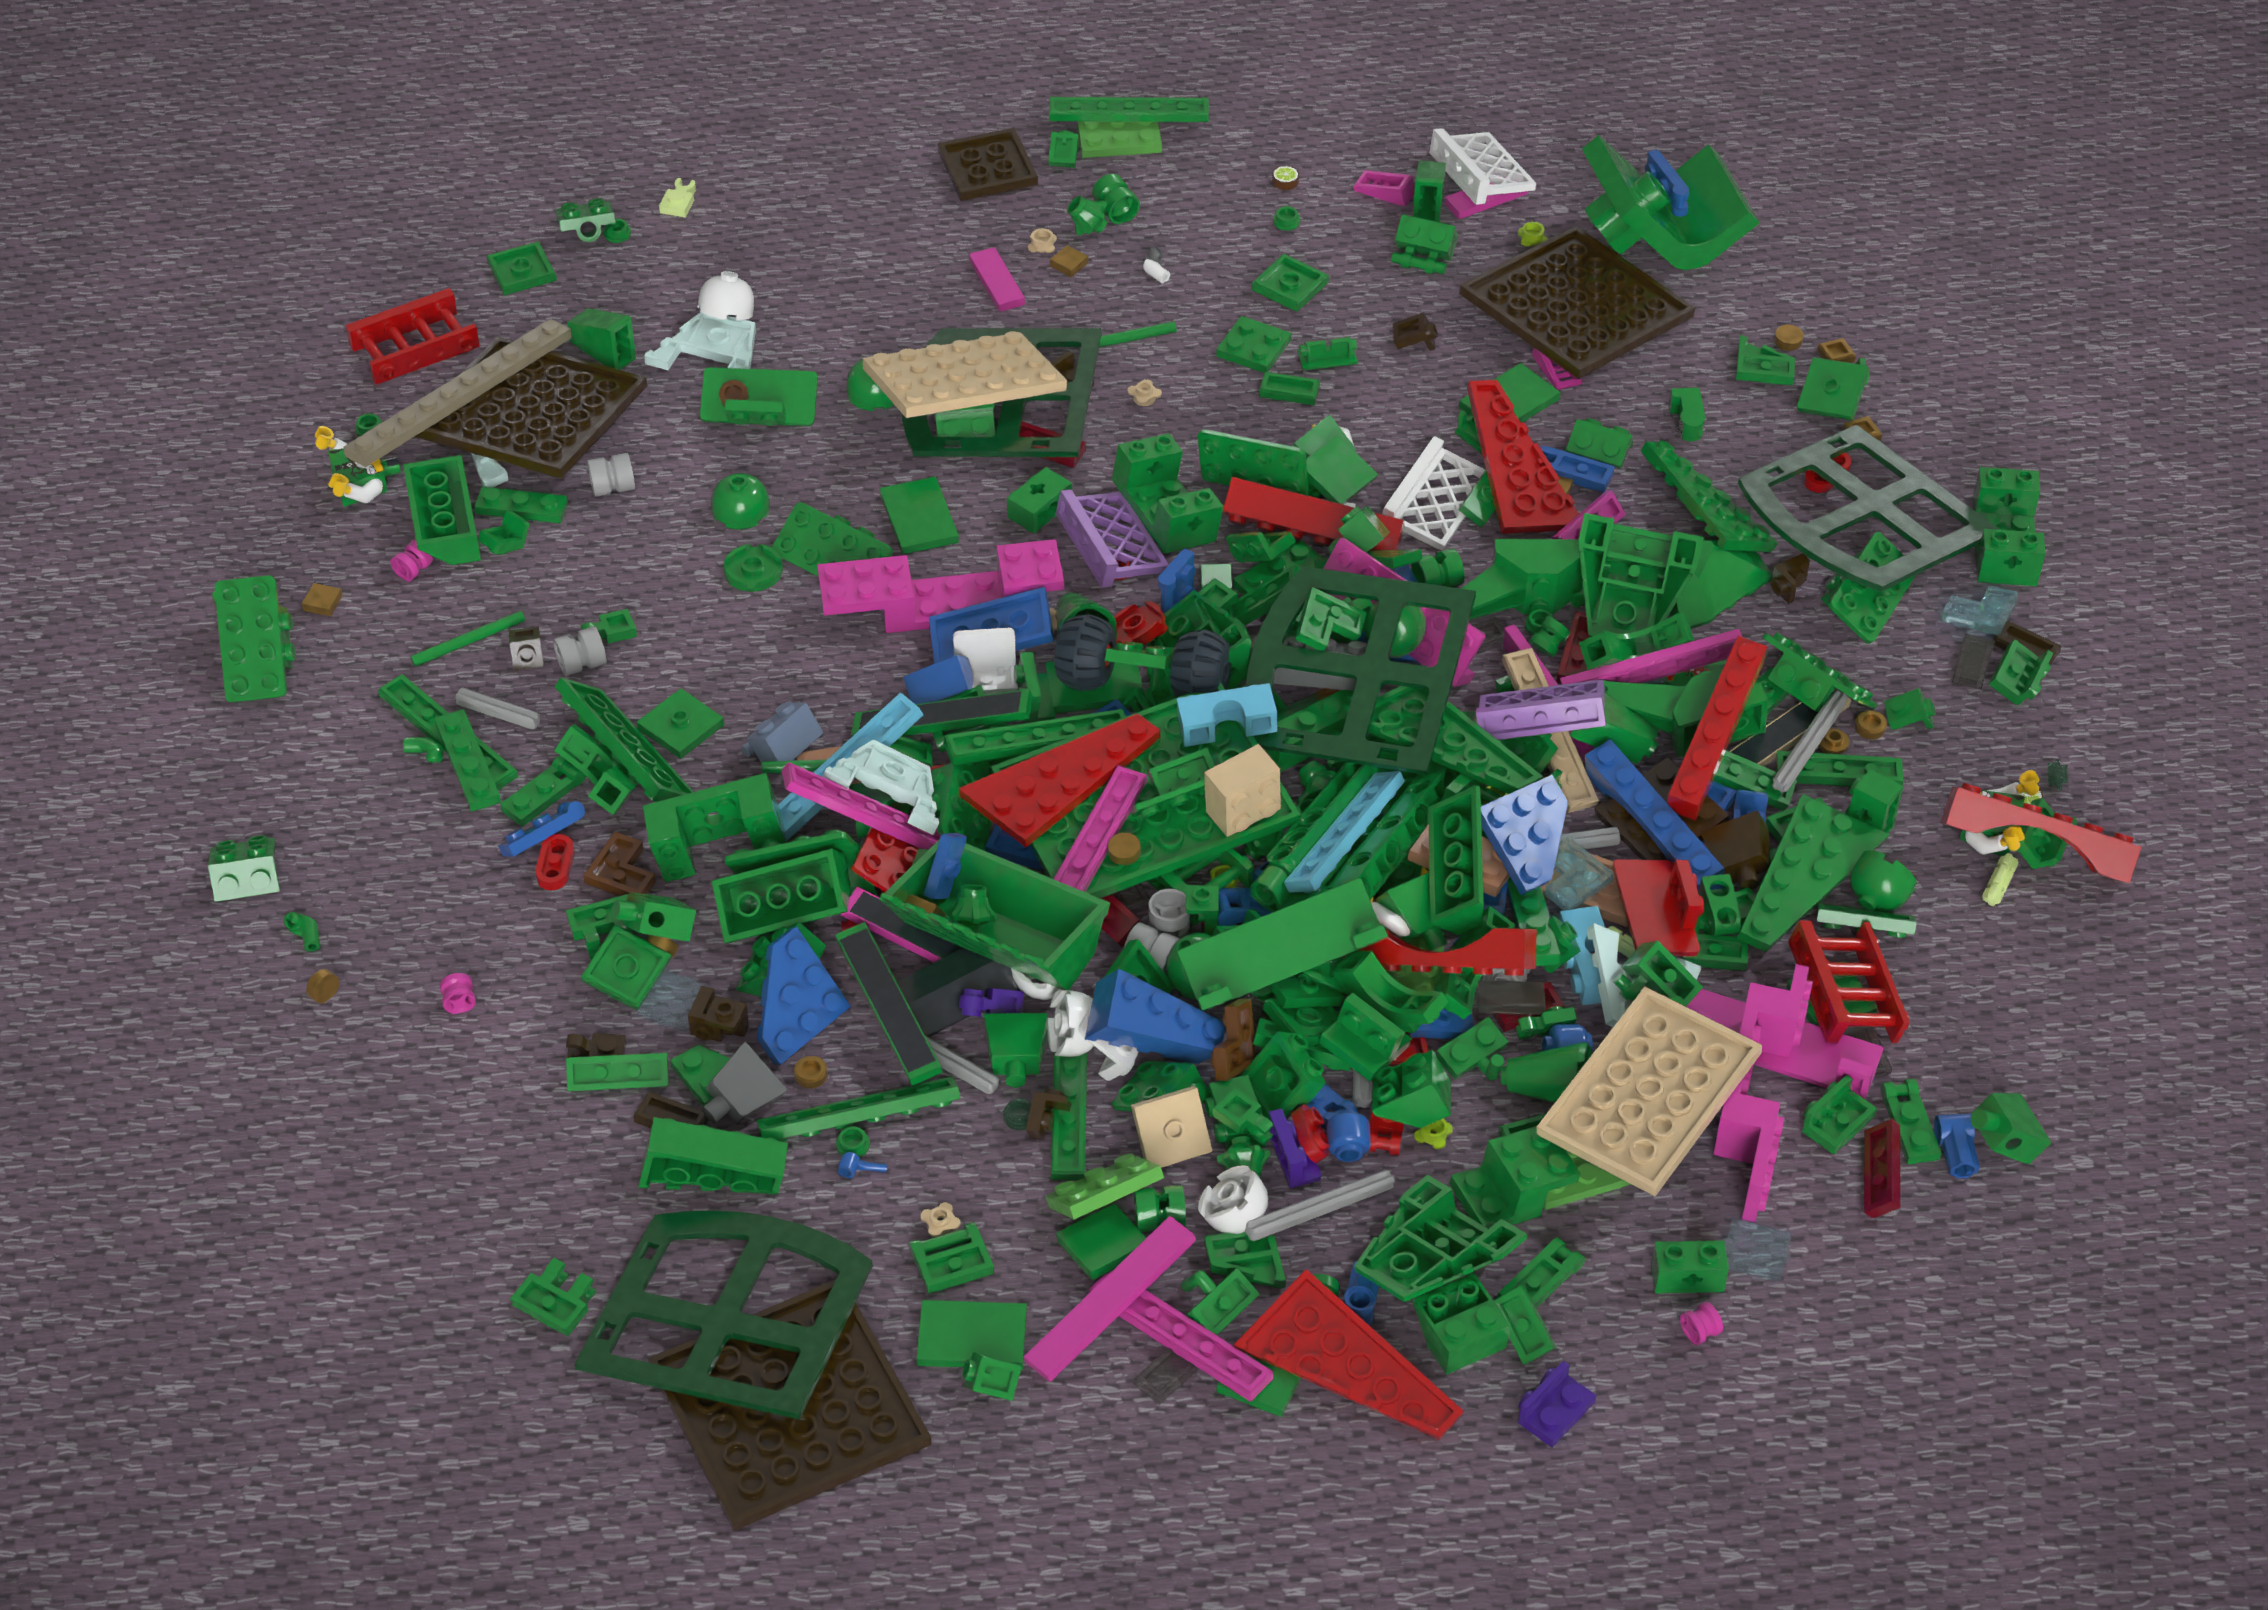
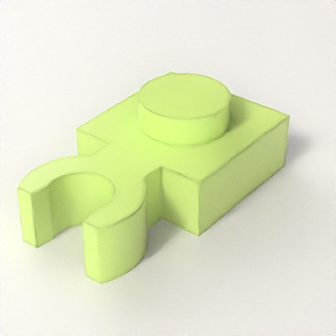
M677 178L675 180V190L667 189L659 205L660 213L686 218L694 202L695 180H691L687 186H682V178Z

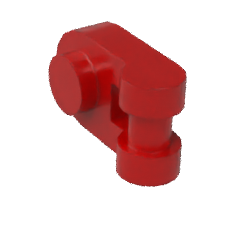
M1371 1112V1147L1369 1152H1376V1149L1389 1151L1391 1155L1399 1156L1404 1124L1375 1116ZM1379 1134L1389 1135V1136H1391V1138H1390V1137L1378 1136V1135H1379Z

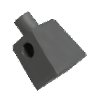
M745 1042L706 1087L707 1092L713 1099L702 1107V1111L712 1123H716L727 1114L737 1124L780 1099L787 1091V1088Z

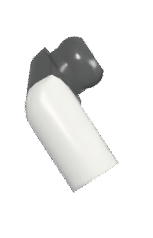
M1151 247L1149 253L1145 255L1143 268L1147 274L1163 284L1170 278V272L1161 266V258L1164 255L1163 251L1157 247Z

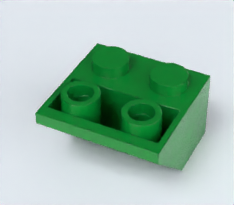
M796 922L786 928L781 927L767 937L761 936L751 948L753 953L740 971L741 978L736 990L761 997L763 979L767 977V946L791 927H798L819 960L826 945L800 922Z
M1433 1050L1423 1054H1414L1405 1062L1394 1067H1385L1376 1074L1373 1079L1372 1112L1375 1116L1423 1128L1451 1115V1080Z
M1475 1273L1413 1299V1305L1427 1346L1446 1375L1507 1348L1510 1324Z

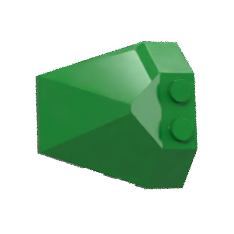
M1584 513L1578 546L1589 637L1604 630L1616 634L1632 633L1667 619L1698 567L1704 537L1674 531L1672 536L1614 524L1613 518Z
M1719 538L1703 539L1698 567L1671 610L1670 615L1686 614L1690 629L1709 624L1716 619L1719 613L1735 606L1736 602L1742 597L1751 595L1771 581L1773 573L1756 551L1721 550L1717 545Z
M1195 590L1164 613L1167 631L1147 643V647H1172V653H1174L1175 645L1182 635L1191 631L1209 630L1219 634L1230 645L1229 662L1231 663V672L1227 690L1236 688L1247 676L1252 641L1245 625ZM1148 667L1147 676L1150 678V688L1146 689V695L1153 705L1156 706L1177 698L1171 689L1170 668Z
M1426 1175L1403 1193L1399 1199L1398 1209L1393 1216L1389 1215L1384 1221L1385 1228L1378 1238L1374 1237L1354 1268L1355 1272L1401 1301L1406 1302L1503 1259L1528 1238L1527 1233L1503 1219H1500L1488 1229L1456 1210L1452 1189L1433 1177Z

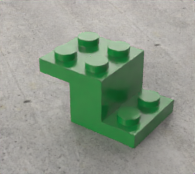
M1536 1126L1488 1140L1481 1166L1451 1175L1449 1185L1469 1217L1489 1229L1500 1219L1515 1225L1541 1216L1548 1191L1577 1183L1581 1173L1565 1149L1537 1135Z

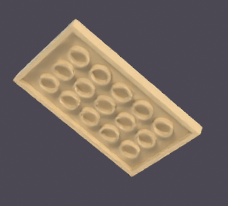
M1015 331L1007 332L1001 336H982L979 339L970 341L956 340L952 344H931L922 349H902L897 353H877L873 357L863 358V369L906 418L1061 392L1067 389V380L1021 332Z
M1644 987L1538 1124L1537 1135L1639 1189L1656 1196L1762 1053V1045Z

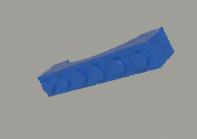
M1611 739L1585 755L1587 775L1604 796L1609 795L1635 818L1656 843L1667 860L1674 863L1675 860L1689 861L1691 871L1697 877V891L1701 877L1724 874V867ZM1715 884L1710 887V890L1722 889L1723 885Z

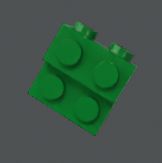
M1277 1031L1240 1075H1248L1257 1101L1261 1105L1262 1115L1269 1119L1270 1111L1282 1109L1285 1118H1287L1297 1105H1308L1326 1084L1321 1075L1324 1071L1323 1066L1319 1061L1309 1056L1306 1051L1309 1044L1298 1033Z

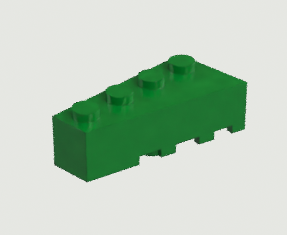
M654 1117L643 1155L638 1188H650L651 1183H666L667 1189L681 1190V1184L699 1185L701 1191H715L723 1186H730L732 1192L778 1194L784 1176L788 1143L777 1141L773 1138L745 1135L738 1131L729 1132L710 1128L706 1125H693L677 1122L670 1118Z

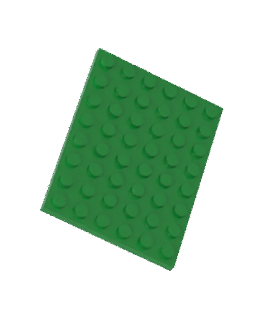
M1221 682L1217 688L1218 691L1225 690ZM1205 692V693H1189V694L1183 695V696H1181V697H1187V696H1189V695L1206 694V692ZM1177 698L1137 712L1160 729L1161 738L1125 766V768L1147 775V783L1135 804L1157 797L1147 773L1150 768L1204 748H1208L1214 765L1217 766L1257 745V741L1254 736L1246 737L1245 729L1239 722L1225 720L1215 726V742L1184 747L1177 716ZM1132 715L991 766V773L994 774ZM1109 780L1030 844L1047 877L1054 879ZM1281 781V809L1272 816L1264 817L1251 824L1244 831L1236 832L1228 837L1207 814L1205 796L1201 797L1200 793L1189 796L1190 801L1178 807L1172 808L1171 804L1162 806L1159 813L1148 818H1143L1142 815L1132 817L1130 812L1119 833H1131L1139 839L1140 857L1132 864L1119 865L1110 859L1108 852L1086 893L1103 898L1290 827L1296 821H1301V814Z

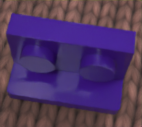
M1282 1109L1270 1111L1269 1120L1273 1123V1127L1269 1130L1273 1134L1270 1140L1289 1188L1320 1181L1321 1172L1317 1163H1314L1305 1154L1303 1147L1298 1141L1292 1120H1286Z
M1565 1361L1556 1369L1550 1368L1547 1370L1534 1392L1531 1390L1527 1391L1518 1404L1520 1409L1518 1424L1552 1448L1596 1402L1597 1396L1568 1375L1570 1365Z

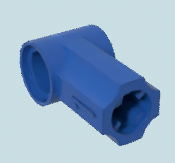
M1971 1113L1936 1115L1934 1118V1134L1938 1145L1943 1147L1949 1175H1953L1956 1178H1969L1973 1174H1977L1980 1165L1974 1145L1975 1128L1971 1124Z
M1355 1261L1348 1289L1344 1294V1303L1371 1327L1379 1286L1355 1272L1354 1266L1357 1263Z

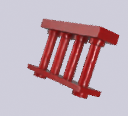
M450 288L345 325L349 346L353 352L365 348L373 359L369 362L375 385L480 347L476 325L472 324L462 328L454 315H457L455 297ZM444 320L451 332L436 337L428 325ZM417 329L425 342L410 347L402 334ZM392 339L399 351L384 356L376 344Z
M1799 920L1788 940V944L1796 964L1809 967L1806 980L1813 981L1809 999L1826 1043H1838L1849 1026L1885 1027L1891 1043H1898L1909 1026V1015L1903 1007L1879 947L1878 938L1874 934L1870 922H1863L1855 938L1819 937L1811 921ZM1823 950L1855 951L1860 963L1829 962L1825 958ZM1832 975L1865 976L1869 988H1839ZM1843 1001H1875L1879 1013H1849L1845 1009Z

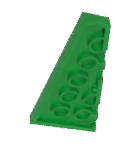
M1662 440L1659 442H1645L1640 450L1656 470L1666 474L1664 481L1669 486L1674 485L1678 488L1676 495L1697 520L1707 523L1704 530L1709 535H1715L1719 538L1717 545L1721 550L1772 552L1778 542L1770 536V530L1763 525L1756 524L1750 518L1751 514L1748 511L1734 505L1731 502L1732 498L1727 493L1717 490L1712 486L1710 478L1697 473L1692 468L1693 464L1689 460L1679 457L1673 452L1674 447Z
M1399 686L1379 696L1368 733L1398 746H1413L1416 742L1429 691ZM1447 701L1432 761L1507 794L1543 779L1541 774Z
M1802 794L1737 939L1764 952L1769 951L1818 902L1826 898L1851 874L1854 865L1864 851L1875 850L1882 846L1890 834Z

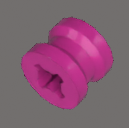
M454 973L441 980L439 985L443 995V1008L451 1014L467 1012L475 1006V995L472 992L473 984L469 975Z
M1709 1302L1700 1304L1694 1312L1688 1310L1680 1315L1682 1330L1694 1345L1698 1346L1704 1343L1709 1335L1715 1337L1723 1332L1724 1327L1721 1316Z

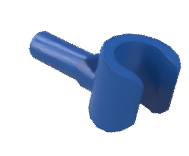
M847 1152L839 1162L837 1173L839 1176L850 1179L854 1177L857 1170L886 1173L887 1164L865 1162L860 1160L859 1156L855 1153Z

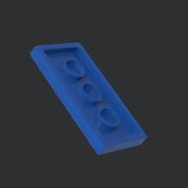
M1045 587L929 617L934 664L954 656L953 634L956 631L1012 628L1015 632V651L1054 642L1048 594Z

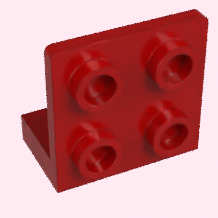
M870 827L851 870L881 889V896L882 892L885 893L911 868L919 849Z

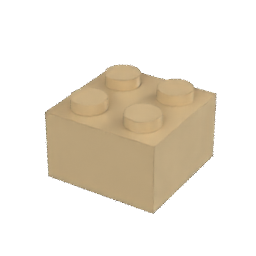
M1259 744L1204 772L1206 812L1227 837L1236 832L1244 831L1251 824L1264 817H1270L1281 809L1280 768Z

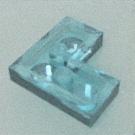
M1989 585L1981 602L1951 595L1942 611L1941 622L2000 635L2018 602L2019 592Z
M1566 837L1559 843L1554 869L1562 875L1546 886L1545 896L1562 910L1575 909L1613 882L1614 873L1570 837Z

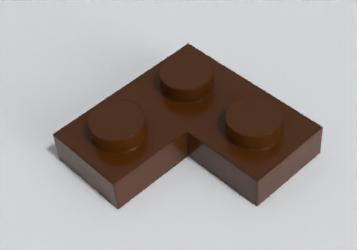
M615 831L584 873V883L617 896H623L630 892L648 894L656 882L655 873L633 866L644 850L643 841Z
M1238 999L1225 1006L1223 1024L1227 1028V1040L1213 1047L1211 1055V1065L1215 1069V1080H1230L1245 1071L1256 1057L1255 1045H1253L1254 1028L1251 999Z

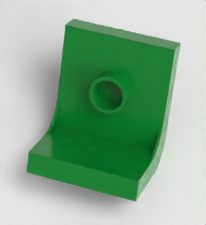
M1600 135L1596 136L1582 148L1605 190V193L1584 210L1591 223L1602 233L1608 244L1620 255L1643 238L1675 268L1680 270L1700 268L1713 261L1760 223L1720 154L1709 144L1675 170L1689 188V198L1686 200L1688 203V213L1681 217L1672 214L1671 198L1661 183L1649 171L1643 175L1639 173Z

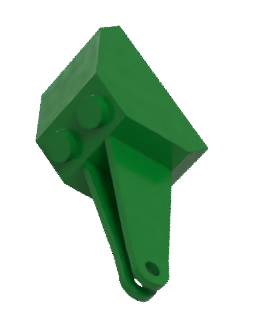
M1495 539L1492 566L1461 588L1476 591L1470 620L1509 608H1514L1523 615H1530L1532 611L1537 609H1544L1552 615L1570 602V595L1582 589L1579 539Z
M1723 669L1703 671L1691 677L1687 686L1622 683L1604 680L1605 693L1659 730L1671 734V744L1677 758L1684 757ZM1755 682L1729 743L1766 732L1768 698L1761 684Z

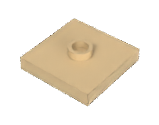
M1191 1086L1131 1105L1144 1159L1156 1163L1162 1168L1212 1152L1197 1087Z

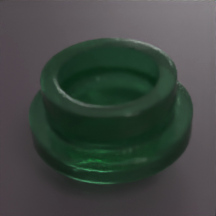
M2056 759V762H2048L2049 787H2057V790L2063 789V783H2069L2068 765H2062L2061 759Z
M1024 1098L1011 1100L1003 1111L1004 1123L1011 1129L1025 1130L1031 1102Z

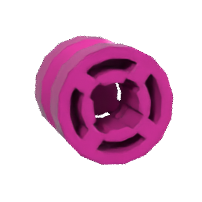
M413 540L405 546L404 552L397 553L390 563L392 569L399 577L410 582L418 576L420 569H425L432 563L433 558L431 555L418 550L417 542Z

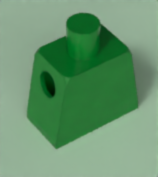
M630 892L627 901L616 900L612 906V918L622 920L624 925L636 932L690 942L696 910L672 897Z
M1047 1013L984 1014L985 1039L992 1073L994 1075H1006V1084L1010 1087H1022L1026 1083V1075H1038L1040 1073L1048 1038Z
M1993 1093L1971 1113L1972 1126L1975 1129H1979L1990 1149L2025 1164H2030L2052 1143L2025 1099L2019 1093Z

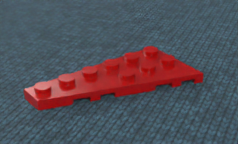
M1497 380L1469 381L1467 391L1501 534L1560 531L1579 515L1574 507L1575 502L1570 494L1566 495L1558 482L1559 476L1538 443L1534 444L1528 435L1529 429L1524 422L1521 423L1513 411L1514 406Z
M1137 713L958 788L959 796L1024 847H1027L1111 778L1118 765L1122 767L1127 766L1160 739V729Z
M1307 1269L1234 1344V1347L1248 1355L1439 1440L1464 1414V1411Z

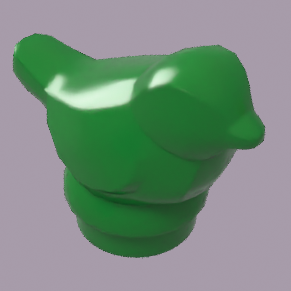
M1311 761L1304 765L1299 771L1298 777L1301 779V784L1306 788L1304 793L1297 799L1296 804L1298 805L1304 799H1315L1336 772L1327 771L1326 767L1318 761Z

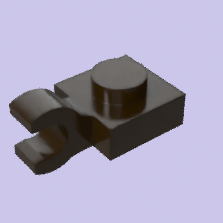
M593 1033L591 1041L579 1034H568L566 1047L568 1048L567 1058L624 1055L626 1035Z

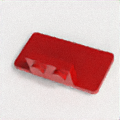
M1615 860L1612 869L1635 950L1642 943L1658 940L1673 956H1697L1700 946L1694 928L1698 916L1703 914L1704 900L1698 894L1697 877L1695 873H1692L1689 861L1675 860L1674 863L1670 860Z

